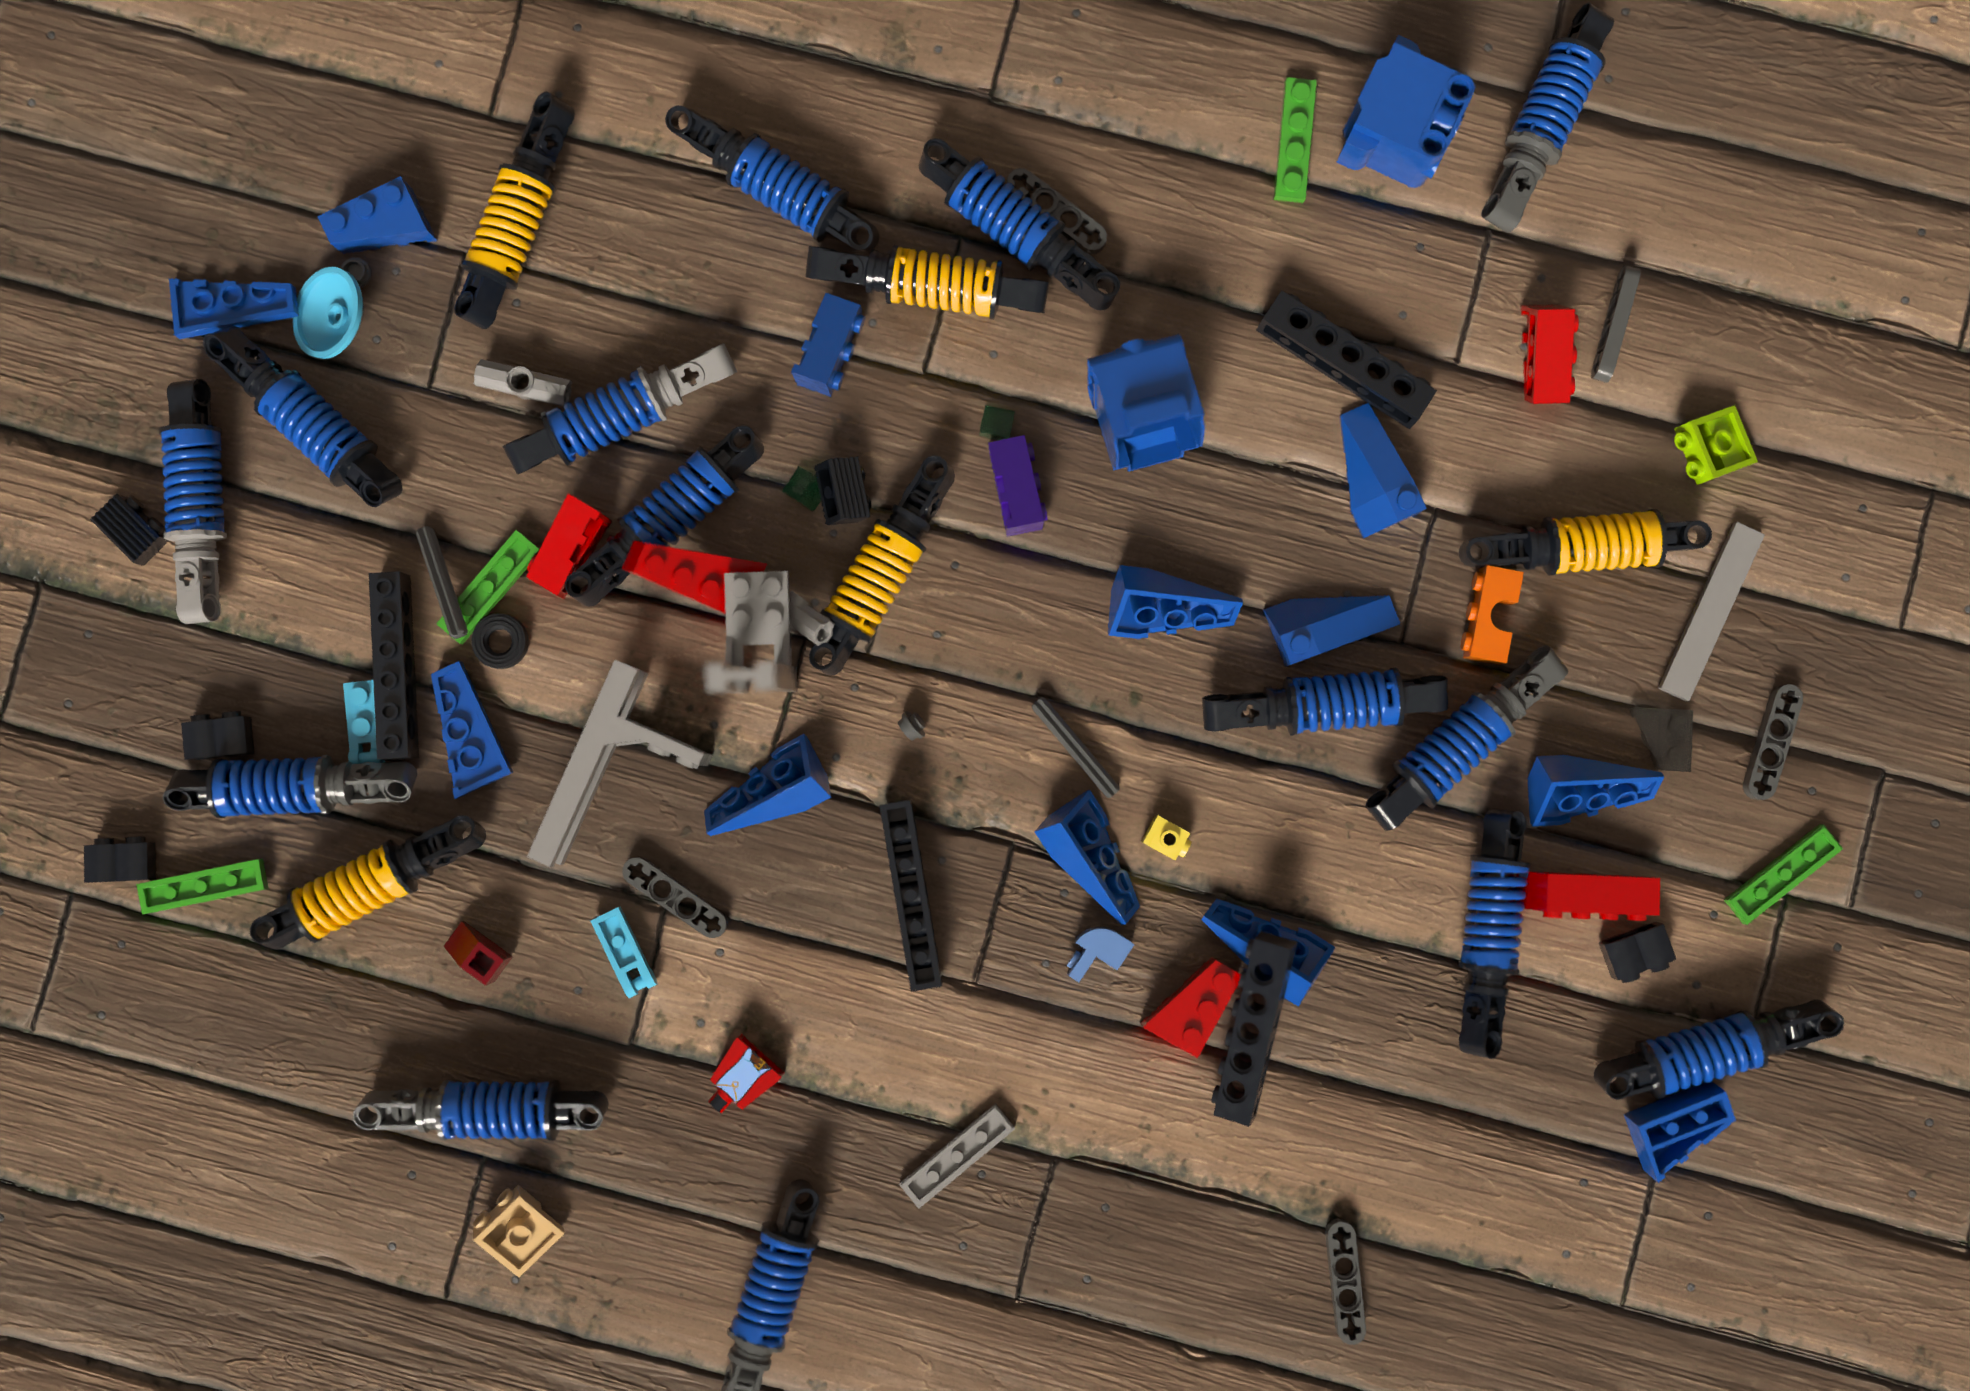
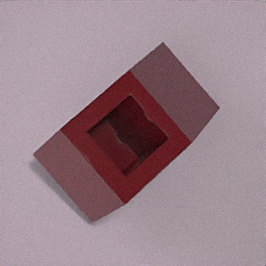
M464 920L461 921L444 944V948L459 967L485 986L495 982L513 958V956Z

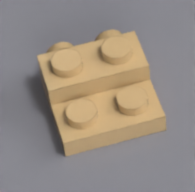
M518 1185L513 1190L505 1189L497 1198V1206L491 1212L484 1210L476 1217L473 1222V1241L516 1276L520 1277L565 1233L564 1227L541 1209V1203Z

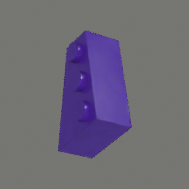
M1025 435L988 442L1006 536L1042 530L1044 521H1047L1048 517L1045 503H1040L1038 491H1041L1038 472L1033 473L1031 461H1035L1032 442L1026 443Z

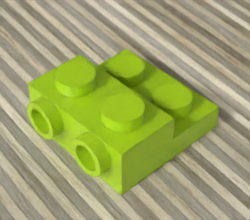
M1735 405L1674 428L1676 433L1674 443L1679 450L1683 451L1688 462L1686 465L1687 475L1694 479L1697 485L1758 462Z

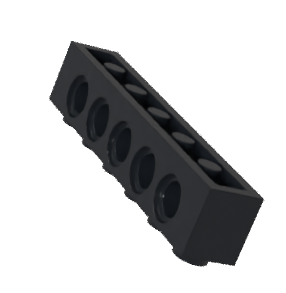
M1282 290L1256 329V331L1409 430L1420 419L1437 392L1424 378L1412 375L1405 370L1401 363L1389 360L1381 355L1373 345L1364 344L1355 338L1348 329L1336 326L1322 312L1310 309L1302 304L1297 296L1287 294ZM1290 321L1298 322L1302 328L1293 327ZM1316 337L1323 338L1327 345H1321ZM1342 354H1348L1353 362L1346 361ZM1368 370L1374 371L1379 379L1372 378ZM1394 387L1402 389L1404 396L1397 394Z
M400 571L369 573L377 760L419 758L411 575Z
M912 800L879 805L911 992L942 987L943 981Z
M1261 931L1254 940L1250 939L1248 942L1245 957L1250 958L1248 968H1243L1238 984L1243 990L1241 998H1236L1232 1009V1016L1236 1017L1234 1028H1229L1225 1039V1045L1229 1046L1227 1057H1222L1218 1069V1074L1222 1075L1220 1086L1216 1085L1211 1103L1216 1104L1214 1116L1248 1127L1256 1118L1297 941ZM1259 964H1268L1273 970V975L1264 974L1260 970ZM1260 993L1263 995L1266 1004L1255 1002L1252 994ZM1251 1022L1258 1027L1259 1033L1254 1034L1248 1031L1246 1023ZM1239 1052L1249 1054L1252 1062H1244L1240 1058ZM1232 1081L1242 1083L1245 1091L1236 1090Z

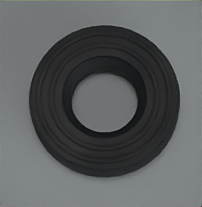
M499 613L485 617L476 625L472 633L471 644L474 654L484 665L495 669H507L515 666L524 658L529 646V637L526 628L518 619ZM499 629L506 630L512 638L510 648L504 653H495L489 646L491 634Z

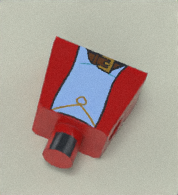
M741 1033L733 1042L710 1079L719 1089L708 1102L720 1113H723L732 1101L739 1108L744 1109L777 1083L785 1072Z

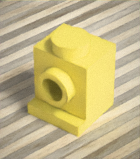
M1159 815L1154 816L1141 840L1142 843L1173 860H1176L1178 855L1184 857L1192 841L1187 839L1190 835L1189 832ZM1168 833L1173 834L1175 837L1172 845L1164 843V836Z

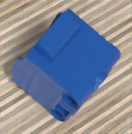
M1398 35L1389 55L1376 61L1343 130L1346 143L1336 163L1353 170H1360L1367 166L1408 187L1418 188L1422 186L1428 178L1431 179L1447 147L1464 118V113L1475 90L1473 80L1465 74L1421 55L1416 43Z
M1180 334L1157 340H1131L1109 353L1087 358L1089 397L1098 418L1113 471L1126 467L1127 471L1130 472L1184 457V451L1203 446L1205 434L1204 412Z

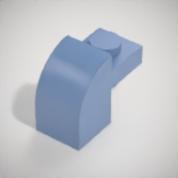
M1107 927L1089 928L1080 933L1074 940L1075 943L1084 949L1081 953L1076 950L1066 965L1070 968L1068 976L1079 983L1096 957L1115 970H1118L1134 944L1113 929Z

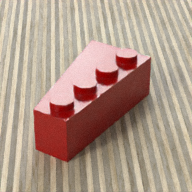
M634 540L622 570L726 614L724 573L764 572L767 563Z
M1528 871L1527 885L1525 887H1516L1526 892L1525 899L1519 900L1525 904V909L1543 911V917L1562 918L1563 912L1571 913V918L1591 919V913L1599 914V919L1619 920V914H1626L1627 920L1646 921V915L1659 916L1661 878Z

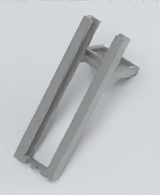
M789 572L724 573L726 612L725 664H706V691L734 694L748 693L746 680H754V690L797 692V667L792 666ZM774 644L775 662H757V669L752 670L744 668L743 645Z
M614 660L527 855L528 858L548 867H553L555 863L564 865L616 746L649 743L648 750L668 757L672 753L678 756L676 762L686 767L698 769L699 765H709L712 754L629 719L649 673Z

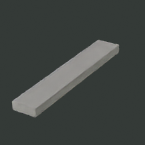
M1739 522L1732 524L1658 689L1683 701H1690L1765 534Z

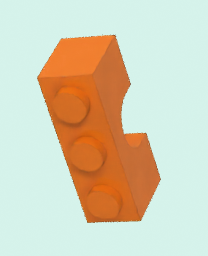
M1486 565L1480 568L1479 572H1475L1472 580V590H1475L1474 600L1469 603L1466 612V619L1470 620L1468 632L1463 633L1460 645L1461 650H1464L1463 658L1495 665L1507 663L1513 633L1496 628L1491 620V611L1497 603L1505 605L1518 603L1524 572Z

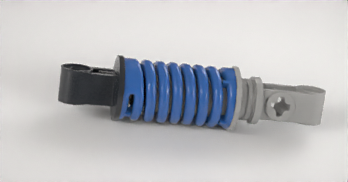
M724 343L670 370L663 364L659 366L658 371L648 374L640 366L637 370L630 373V381L627 382L624 377L618 379L619 390L613 382L606 385L609 392L608 395L603 387L597 388L598 400H596L592 392H588L585 394L587 405L581 397H577L574 400L576 409L572 403L567 402L563 405L564 412L558 407L541 412L543 429L520 437L502 447L516 474L525 472L555 455H559L563 462L569 466L576 460V453L581 457H585L588 454V449L596 452L600 449V445L606 447L610 445L611 440L617 442L621 439L622 435L630 436L632 430L639 432L643 426L649 427L655 422L666 421V409L674 404L677 406L682 405V396L710 383L720 381L738 371ZM686 368H690L692 372L697 371L699 373L695 384H691L689 380L683 381L682 377L686 374Z
M192 379L169 384L167 388L169 425L159 428L161 443H163L161 450L165 453L162 457V463L165 465L162 471L165 477L163 486L166 489L163 495L167 501L164 505V510L168 513L165 516L164 539L173 541L176 545V552L173 553V561H175L176 612L179 620L184 624L214 622L220 617L221 605L219 602L218 574L220 554L216 551V542L227 538L224 517H222L224 510L214 508L222 506L224 503L222 497L214 496L220 495L223 492V487L217 484L222 482L223 476L216 473L222 469V464L218 461H213L219 460L222 457L220 452L222 429L211 425V390L208 383L203 379ZM203 576H209L210 579H204ZM188 577L192 578V580H185L184 578Z

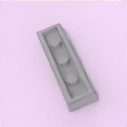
M995 1103L904 1178L899 1185L918 1209L921 1208L1015 1130L1014 1125Z

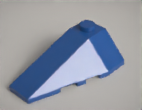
M1366 403L1340 415L1343 450L1347 466L1346 477L1350 493V511L1363 539L1427 509L1413 478L1370 404Z
M1120 565L1111 588L1108 635L1140 639L1147 638L1148 633L1166 631V634L1169 635L1177 634L1176 629L1194 627L1199 631L1234 626L1243 600L1242 598L1149 568Z
M1390 596L1291 599L1263 610L1285 667L1400 625Z
M805 734L778 747L770 754L773 759L760 770L757 767L752 769L748 773L751 777L739 788L731 787L704 810L706 833L709 836L804 812L831 798L828 776Z
M1568 755L1537 756L1527 778L1530 823L1532 827L1562 825L1571 822L1570 817L1583 813L1591 817L1598 815V810L1601 808L1615 805L1619 809L1654 799L1665 776L1662 772Z
M1220 899L1214 901L1201 919L1247 966L1250 958L1245 957L1248 942L1250 939L1254 940L1261 931L1297 941L1284 998L1298 1007L1336 948L1308 930L1299 927L1295 931L1281 926V921L1271 918L1270 922L1255 917L1251 910ZM1259 964L1260 970L1264 974L1273 975V970L1268 964Z

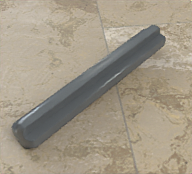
M424 526L417 530L416 536L449 635L454 639H459L467 635L468 629L435 531L429 526Z
M1041 697L1032 704L1034 712L1107 798L1115 795L1120 790L1119 785L1046 698Z

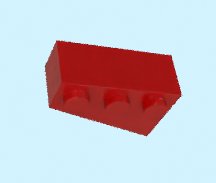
M1558 304L1521 305V315H1527L1528 332L1522 333V343H1528L1527 361L1523 362L1524 400L1532 404L1570 403V395H1573L1575 391L1572 364H1575L1577 359V349L1573 345L1574 333L1577 332L1579 326L1578 315L1575 314V309Z
M568 493L549 532L544 538L538 554L529 562L527 567L529 572L526 577L553 594L565 599L568 594L565 589L566 579L589 559L612 521Z
M1211 957L1170 997H1167L1148 1017L1146 1016L1140 1022L1141 1026L1198 1058L1234 994L1241 974Z

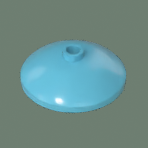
M338 267L320 269L305 282L297 297L299 316L293 317V330L299 347L306 354L319 359H328L345 350L357 335L363 317V297L357 280L348 271Z

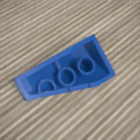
M1087 790L1051 813L1034 832L1050 857L1121 925L1127 924L1140 905L1128 872L1121 870L1115 854L1120 851L1116 842L1111 843L1105 827L1110 825L1107 816L1091 790Z

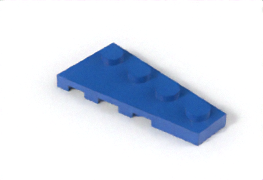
M169 278L174 335L179 339L210 334L230 326L241 328L299 316L296 288L291 283L252 282L251 284H239L236 281L211 283L207 280L195 279L194 282H186L180 279Z
M457 661L432 673L431 678L437 710L443 727L441 731L443 741L446 743L449 759L447 763L454 788H452L454 799H459L514 773L463 662Z

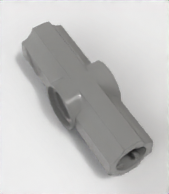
M480 359L474 373L475 386L516 395L524 400L533 399L563 406L569 402L572 392L571 380L530 371L523 366L513 367ZM523 377H529L528 386L522 390L518 389V381Z
M790 591L791 630L793 632L795 630L817 646L827 643L833 635L834 624L828 618L812 609L813 606L802 597Z

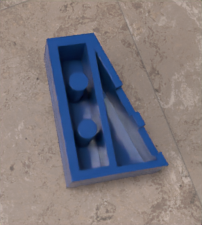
M401 176L317 216L330 244L342 254L381 249L383 246L397 244L404 246L412 242L437 241L412 187Z
M825 293L812 323L813 329L809 340H805L803 343L802 351H804L801 362L799 365L794 364L791 371L797 385L832 397L834 389H840L844 378V373L841 372L844 361L849 362L855 348V345L851 342L855 332L860 334L865 321L860 304Z
M1703 1082L1699 1086H1693L1624 1114L1642 1168L1658 1183L1666 1177L1664 1174L1678 1162L1682 1164L1689 1159L1687 1156L1702 1143L1706 1145L1736 1120L1727 1092L1713 1082Z

